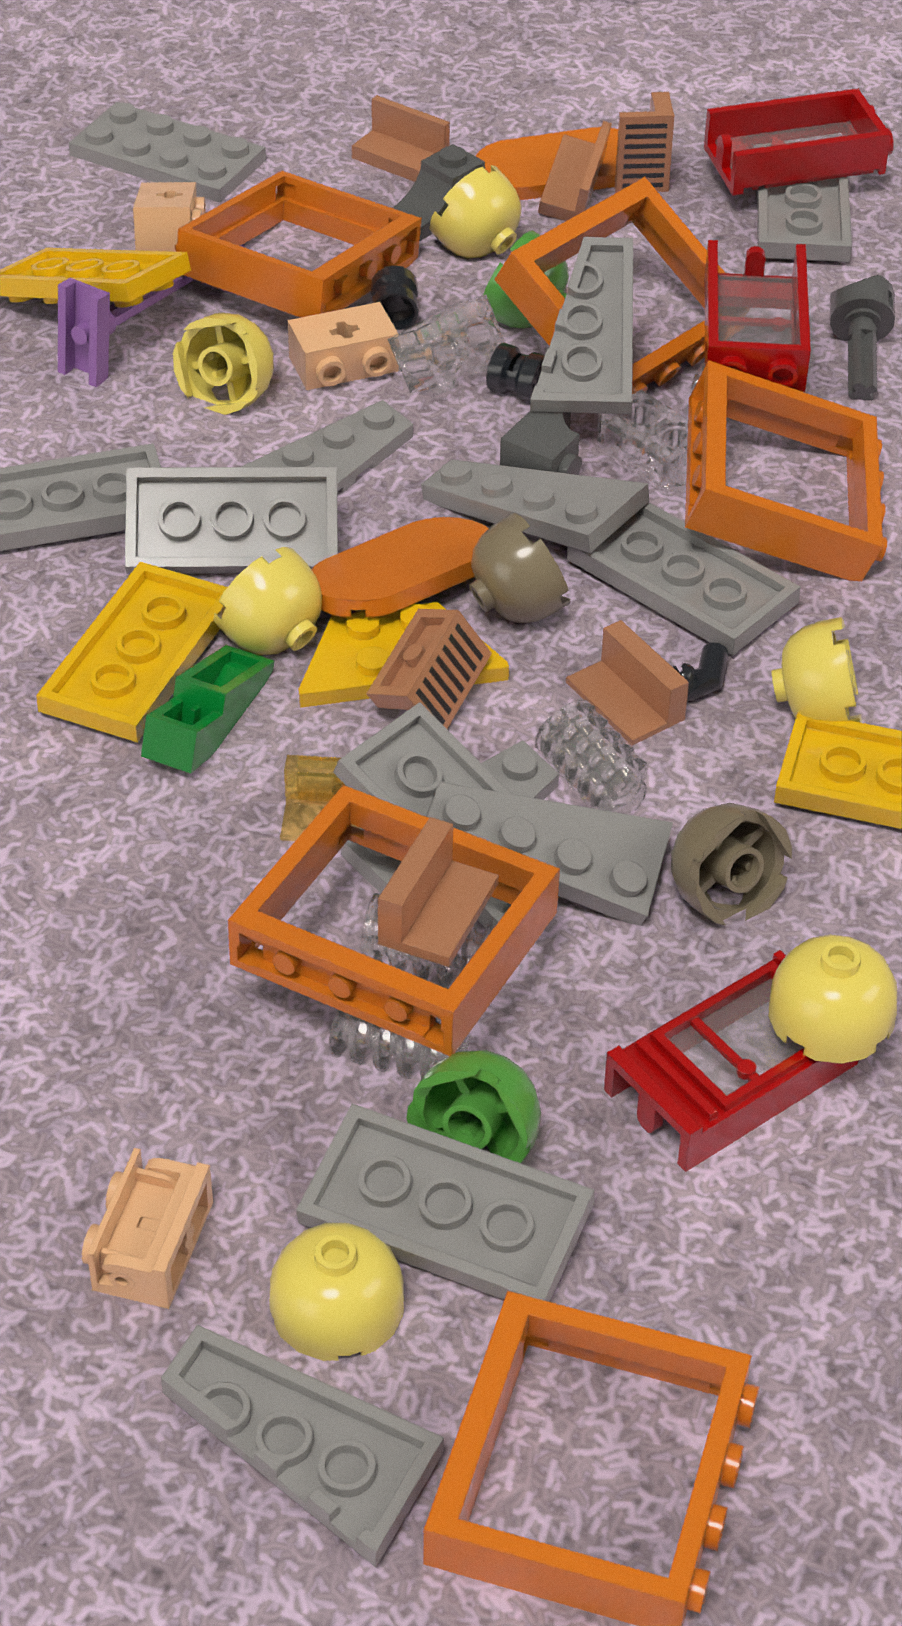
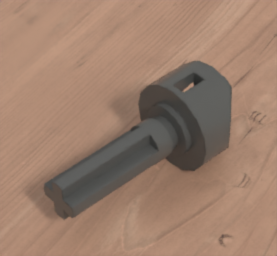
M880 275L857 281L830 293L831 329L841 340L848 341V395L852 400L860 397L862 400H873V393L877 392V341L886 337L894 327L895 292L892 284Z

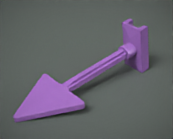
M182 275L173 280L174 286L171 288L149 292L143 295V302L124 308L115 307L114 303L110 305L109 292L72 278L58 284V372L66 375L73 368L89 373V385L97 388L108 378L109 335L114 333L116 326L174 293L191 281L198 280Z

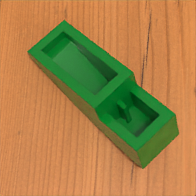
M225 645L178 675L175 679L173 698L146 715L141 757L190 774L193 773L216 752L266 684L273 672L275 661Z

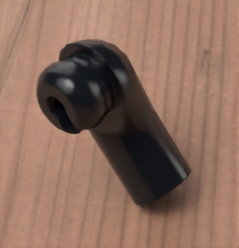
M715 642L706 644L702 648L698 669H694L688 663H682V671L679 672L678 668L675 665L673 666L689 682L687 702L716 692L723 686L729 654L724 645Z

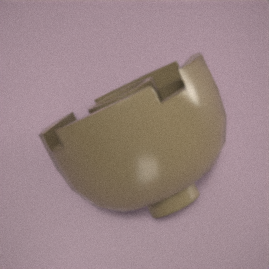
M512 513L483 533L473 548L471 568L476 581L471 583L469 588L475 600L485 612L494 608L506 620L516 623L537 622L553 615L570 604L571 599L562 596L569 589L559 566L541 539L536 542L528 540L522 531L530 527V525L517 513Z
M734 803L716 805L698 812L687 821L679 832L671 852V872L680 896L704 917L716 924L726 925L723 920L746 909V921L770 909L784 890L788 877L781 874L784 865V855L792 859V845L786 829L772 816L758 809ZM717 882L735 893H743V897L739 904L716 903L712 901L707 890Z

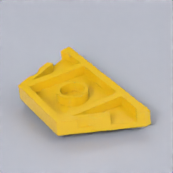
M438 602L412 604L397 612L381 617H366L365 611L351 613V617L347 618L332 615L299 686L300 708L370 699L366 693L417 610L445 608ZM484 642L492 654L474 685L509 680L508 662Z

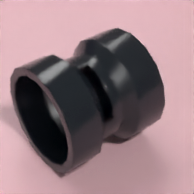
M395 265L384 267L377 271L371 283V303H381L396 330L409 329L417 321L419 313L417 300L418 283L415 275L410 270Z
M504 342L499 344L494 350L486 374L487 388L502 394L512 391L517 393L518 398L530 402L535 385L537 386L545 355L536 352L526 355L521 353L520 349L516 346Z

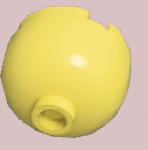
M491 165V172L489 173L483 167H480L463 177L443 198L449 206L442 216L435 211L431 218L429 229L444 247L461 257L480 258L492 252L502 254L512 246L517 238L515 230L519 225L522 206L516 189L508 178L496 166Z
M215 313L191 322L184 329L186 331L183 334L182 340L175 344L173 365L180 389L188 398L194 396L216 404L204 407L206 409L227 415L250 406L268 389L274 370V357L270 342L258 325L239 314ZM227 384L230 400H218L214 396L212 388Z
M281 547L275 549L282 557L275 559L271 563H268L262 556L253 561L232 581L219 600L226 609L222 617L214 613L213 620L221 631L244 651L257 655L279 654L288 648L297 651L307 645L316 634L317 628L315 623L320 616L322 607L320 584L311 568L293 548Z
M842 617L823 620L802 627L790 636L782 650V668L771 670L777 703L788 701L795 718L797 712H799L803 716L816 720L856 721L862 723L861 714L850 716L849 707L856 706L854 694L858 695L849 641L848 639L839 641L836 639L835 630H841L845 627Z
M829 934L813 937L792 949L777 968L771 985L768 1017L776 1035L783 1042L786 1043L788 1036L795 1043L804 1046V1056L816 1061L841 1064L862 1060L875 1053L877 1044L883 1041L886 1036L888 1040L894 1030L897 1015V982L884 957L869 944L850 936Z
M323 1223L304 1230L282 1249L272 1268L269 1307L274 1319V1325L279 1336L297 1352L322 1361H339L338 1356H350L359 1352L363 1356L376 1351L394 1335L404 1314L403 1275L391 1248L368 1229L350 1223Z

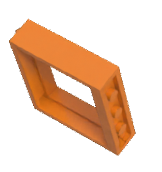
M281 170L178 228L177 244L174 246L176 252L188 253L191 271L184 274V276L301 318L346 308L371 291L372 278L377 271L384 267L393 265L404 268L409 267L418 258L422 218ZM282 220L353 244L352 247L313 271L250 250L241 245L277 225Z
M644 177L512 251L494 280L550 346L555 331V323L565 298L544 272L578 254L584 237H607L626 225L633 223L704 309V276L707 250L647 178ZM718 264V273H726ZM718 308V318L744 320L751 310ZM705 320L632 364V404L647 391L648 387L646 385L655 381L658 386H661L681 369L680 364L687 361L693 366L705 358ZM719 327V341H731L734 336L744 331L745 328Z
M708 360L689 397L685 528L842 579L863 581L875 560L882 561L887 548V537L883 536L882 522L886 506L884 503H881L880 490L884 480V472L879 470L882 440L878 439L877 417ZM727 418L845 456L847 458L849 525L726 486Z
M343 785L228 919L230 964L447 1056H451L457 1051L556 915L560 868L453 827L452 861L499 875L498 886L491 897L509 903L511 906L449 989L281 921L348 840L402 861L429 817ZM260 945H263V950L259 949L258 947ZM436 1018L441 1019V1024L436 1022Z
M507 1291L424 1527L423 1564L637 1626H683L687 1610L701 1613L702 1605L705 1602L711 1571L699 1568L703 1550L707 1548L718 1551L728 1507L716 1504L721 1485L735 1488L744 1451L743 1445L732 1443L736 1427L740 1425L750 1428L753 1421L760 1387L748 1384L752 1355ZM528 1345L718 1396L668 1578L469 1522Z

